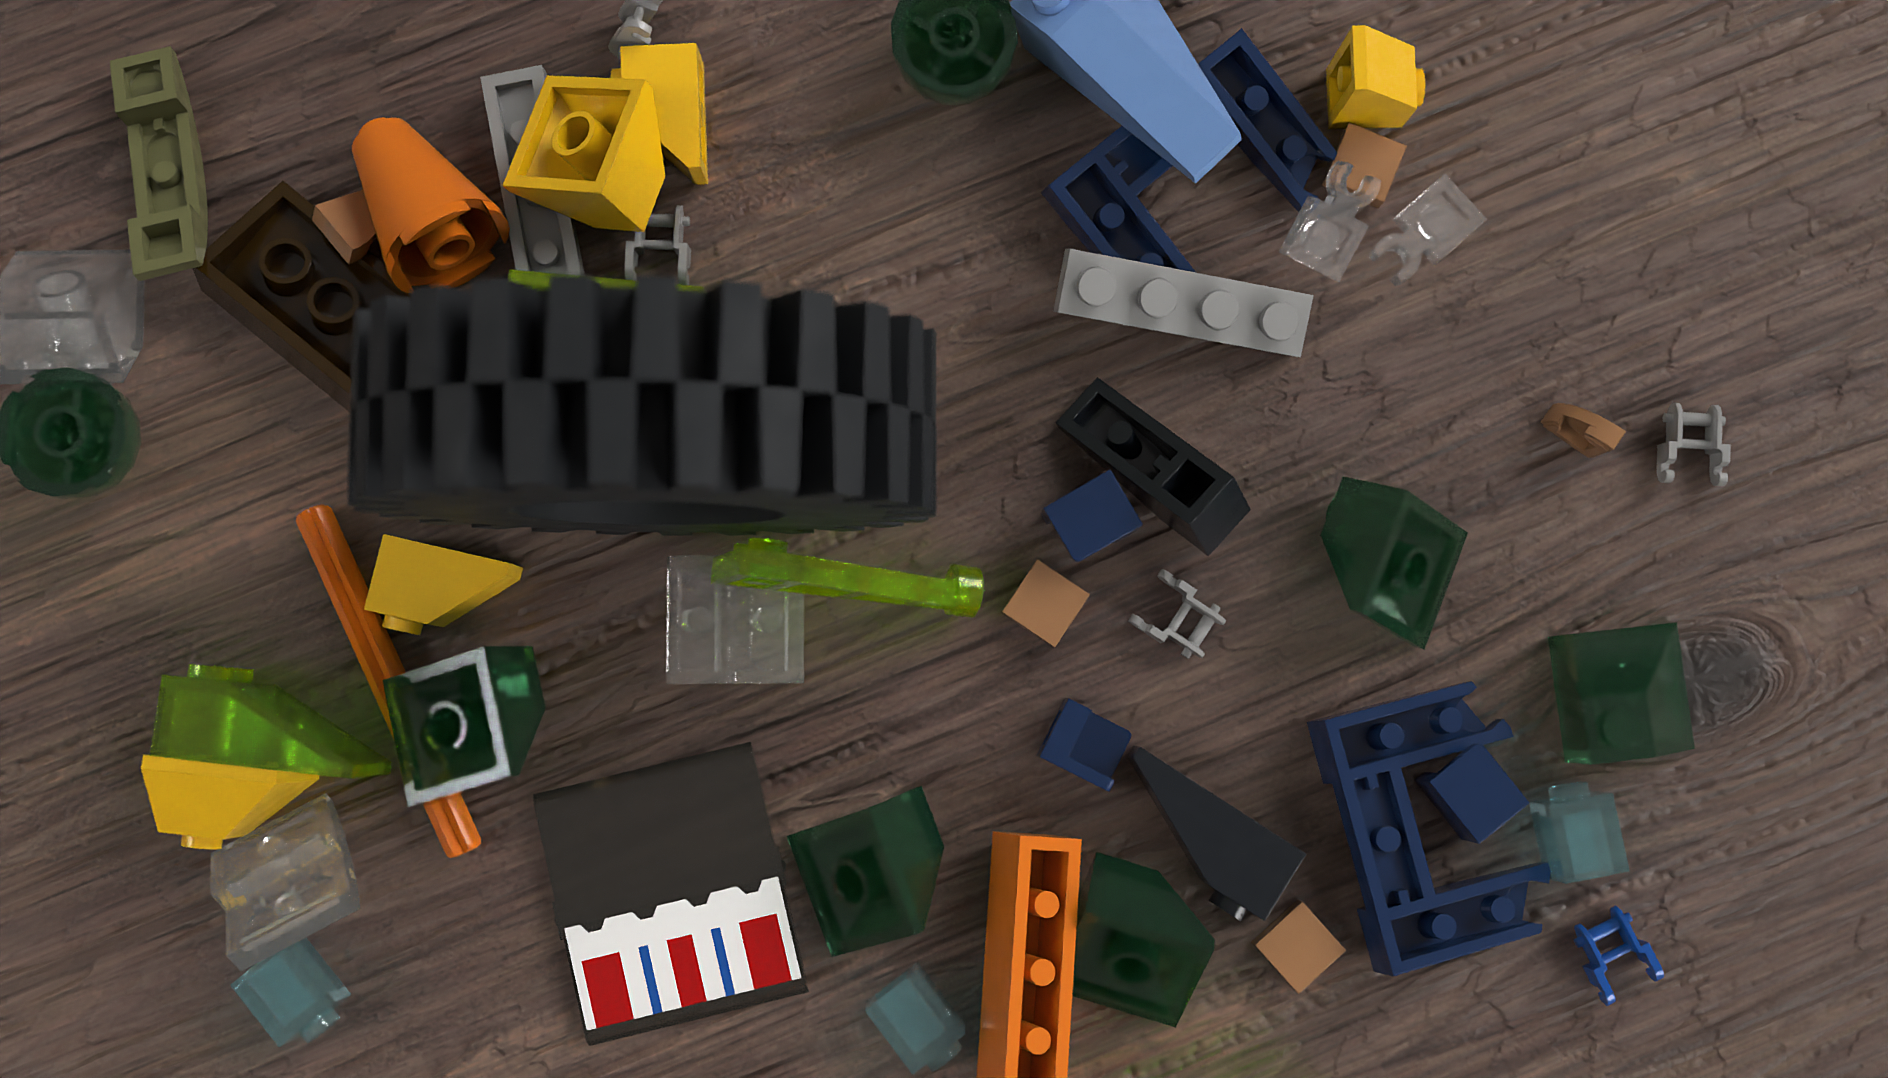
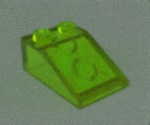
M189 663L187 676L163 674L161 676L149 756L350 779L390 774L392 763L390 760L279 686L253 682L254 669Z

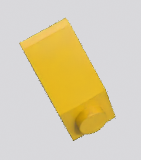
M1366 25L1351 27L1326 68L1328 129H1345L1349 122L1362 128H1402L1416 111L1417 107L1423 104L1425 74L1422 68H1415V47Z
M697 44L620 46L621 68H612L611 78L646 79L653 87L662 155L694 184H708L704 63Z
M383 534L364 610L384 614L382 623L384 628L421 635L423 624L445 627L521 579L523 568L499 560Z

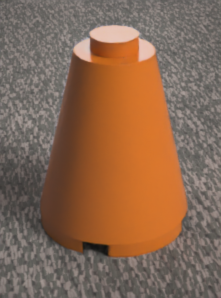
M381 117L363 125L353 141L352 154L387 272L397 288L405 293H411V289H413L411 286L439 285L455 288L473 279L488 268L496 259L490 249L494 246L499 236L504 244L509 237V224L500 208L405 120Z

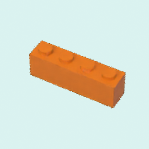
M993 831L976 1078H1067L1082 839L1047 834Z

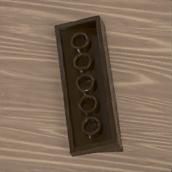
M282 181L206 249L202 266L192 269L202 292L350 412L354 312L357 309L371 310V301L377 298L392 296L411 299V293H405L397 288L387 272L385 263L369 250L361 259L348 264L312 221L315 206L286 182Z

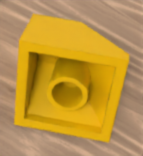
M547 75L502 186L510 193L594 228L644 232L665 179L653 87L646 79Z
M201 752L143 755L141 765L158 832L182 835L181 846L211 850L222 849V843L225 839L247 836L319 780L321 766Z

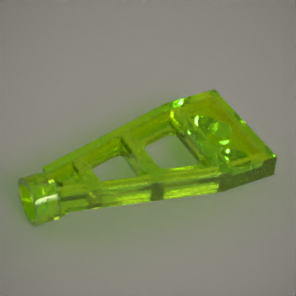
M749 538L748 544H734L732 551L714 557L712 563L710 583L944 609L947 615L973 618L978 613L984 590L983 573L978 567L953 564L948 569L946 577L940 579L810 556L788 554L787 542L766 538Z

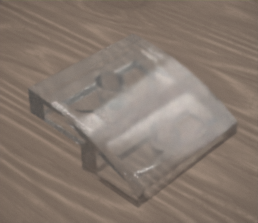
M680 555L667 557L666 684L804 683V556Z
M326 793L222 847V849L211 853V896L226 911V956L240 971L257 964L361 909L356 875L347 840L333 801Z

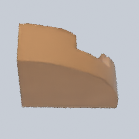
M363 190L315 205L312 221L348 264L356 262L367 254L370 245L376 237V232Z
M1564 403L1553 404L1541 420L1544 428L1587 458H1594L1614 450L1626 433L1625 430L1591 411Z

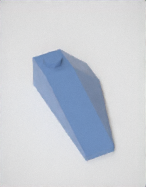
M1012 0L1008 4L1023 46L1029 53L1195 184L1242 140L1238 128L1159 0Z

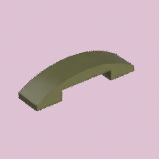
M169 46L111 60L110 69L115 113L127 126L137 213L136 218L127 220L133 276L138 281L202 266L208 235L205 175L194 115L177 55L172 47Z

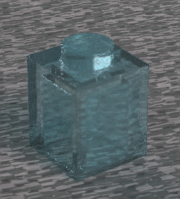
M1586 781L1573 782L1549 787V799L1530 802L1529 806L1541 862L1549 863L1551 870L1550 880L1567 884L1630 871L1613 793L1589 791Z
M305 935L282 942L230 985L278 1047L301 1036L307 1044L318 1038L341 1018L334 1009L351 995Z
M918 961L867 1000L865 1012L912 1075L925 1065L928 1066L931 1072L936 1071L955 1057L962 1049L958 1039L965 1035V1023Z

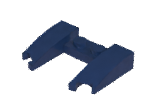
M1240 29L1198 63L1241 134L1242 140L1237 145L1292 206L1303 215L1314 207L1318 196L1304 190L1317 158L1330 163L1335 160L1337 151L1244 30ZM1123 126L1119 127L1040 192L1089 252L1196 273L1137 197L1141 191L1173 165Z
M1472 681L1307 722L1323 784H1332L1365 904V907L1357 908L1372 968L1377 973L1394 977L1542 932V924L1522 919L1528 882L1535 881L1547 884L1550 882L1551 870L1548 862H1537L1433 887L1401 767L1460 752L1474 743L1485 745L1513 737L1511 727L1504 719H1496L1485 727L1463 701L1462 698L1472 693L1477 688Z

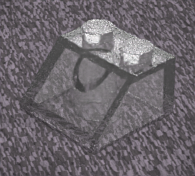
M130 249L17 251L0 275V384H25L30 387H42L58 383H89L94 386L124 383L143 348L145 280L138 281L133 276Z

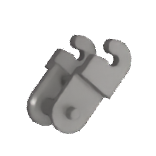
M663 0L624 1L618 13L619 19L623 24L617 29L608 46L613 55L621 60L620 46L650 45L652 27L648 24Z
M677 205L674 214H651L646 226L674 228L673 241L645 240L646 229L644 232H635V241H626V284H636L637 275L635 267L638 266V256L644 254L645 249L674 250L679 255V286H689L688 268L691 266V249L688 243H683L684 226H690V217H684L683 206Z
M1680 403L1670 404L1668 412L1663 414V422H1666V442L1657 445V477L1659 482L1671 483L1674 480L1675 472L1674 470H1669V465L1677 460L1678 448L1705 449V454L1710 455L1709 477L1712 485L1725 486L1728 482V474L1722 473V468L1730 463L1731 444H1722V426L1725 425L1726 418L1722 416L1721 407L1719 405H1711L1707 413L1683 412ZM1683 425L1705 426V440L1683 439Z
M1161 569L1157 577L1183 595V604L1169 626L1162 631L1154 625L1145 623L1142 618L1135 614H1132L1128 621L1159 643L1165 642L1166 638L1184 648L1181 655L1188 659L1192 654L1203 658L1205 653L1199 646L1214 622L1220 625H1224L1226 622L1218 614L1221 608L1214 603L1210 608L1193 598L1197 589L1183 580L1175 579L1170 572ZM1192 608L1203 616L1189 638L1186 639L1176 633V631Z

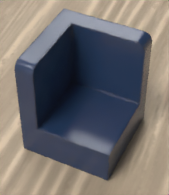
M1111 470L1106 471L1044 507L1040 513L1046 525L1052 524L1074 562L1083 561L1108 545L1129 536L1143 525Z
M1066 698L1063 700L1036 756L1110 792L1115 782L1112 776L1131 739V733L1129 730L1091 712V709Z
M1474 743L1437 773L1424 772L1415 779L1417 785L1462 840L1477 844L1483 842L1530 804L1482 744Z

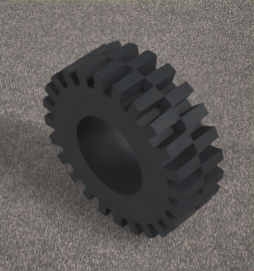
M589 275L550 276V285L547 289H536L508 278L473 280L472 293L439 285L411 289V299L383 296L371 301V310L357 309L354 312L347 505L354 507V510L357 512L379 513V517L395 520L419 519V523L471 524V528L498 530L530 527L532 532L563 533L574 530L596 531V534L627 535L631 532H658L661 535L692 536V532H714L732 536L756 535V531L783 534L814 533V529L840 532L864 530L865 527L891 528L903 526L904 523H921L928 521V517L936 516V331L933 328L923 329V320L911 314L889 316L888 306L869 301L834 305V294L807 289L771 298L763 297L762 284L724 280L707 291L677 289V277L637 276L636 287H604Z

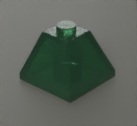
M1343 476L1335 498L1328 506L1326 522L1320 536L1350 610L1413 647L1425 650L1468 532L1408 490Z
M1677 622L1548 637L1566 763L1600 764L1654 758L1695 749Z
M483 646L382 680L408 807L422 805L520 774L546 709L533 646Z
M922 786L875 801L787 836L831 957L913 936L925 930L944 851V844Z
M1096 852L1078 897L1072 996L1176 1028L1214 952L1215 939L1158 870Z

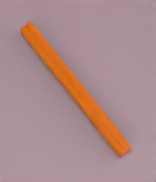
M324 504L310 507L296 516L297 526L445 855L449 858L461 856L477 848L481 844V837L388 631L382 627L383 620L380 614L364 610L369 589L332 508Z

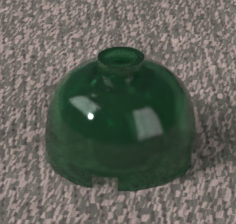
M899 0L891 21L892 53L905 82L923 98L943 105L970 104L991 94L1009 73L1017 50L1016 20L1011 12L1012 7L1009 1Z
M70 367L42 370L32 375L31 378L35 380L26 384L19 393L12 391L4 400L0 410V458L3 464L11 467L14 475L21 480L18 482L28 490L60 499L98 496L117 486L134 467L141 446L140 419L130 400L104 378Z

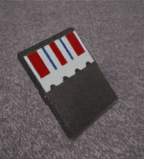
M751 742L533 794L535 813L555 899L552 902L555 914L554 921L558 927L560 940H564L584 1035L589 1046L809 992L785 887L788 884L785 873L786 863L782 859L780 847H776Z

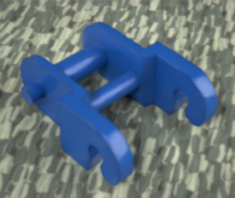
M1617 906L1610 908V919L1588 930L1580 923L1574 926L1577 938L1573 939L1578 948L1583 947L1590 961L1582 967L1590 983L1601 991L1598 993V996L1606 1006L1616 1002L1613 990L1604 975L1608 970L1606 964L1631 951L1636 953L1640 961L1649 966L1646 972L1653 981L1656 982L1664 978L1663 969L1650 943L1637 939L1630 925V922L1633 921L1631 915L1628 912L1624 914ZM1618 931L1624 944L1601 955L1595 942Z

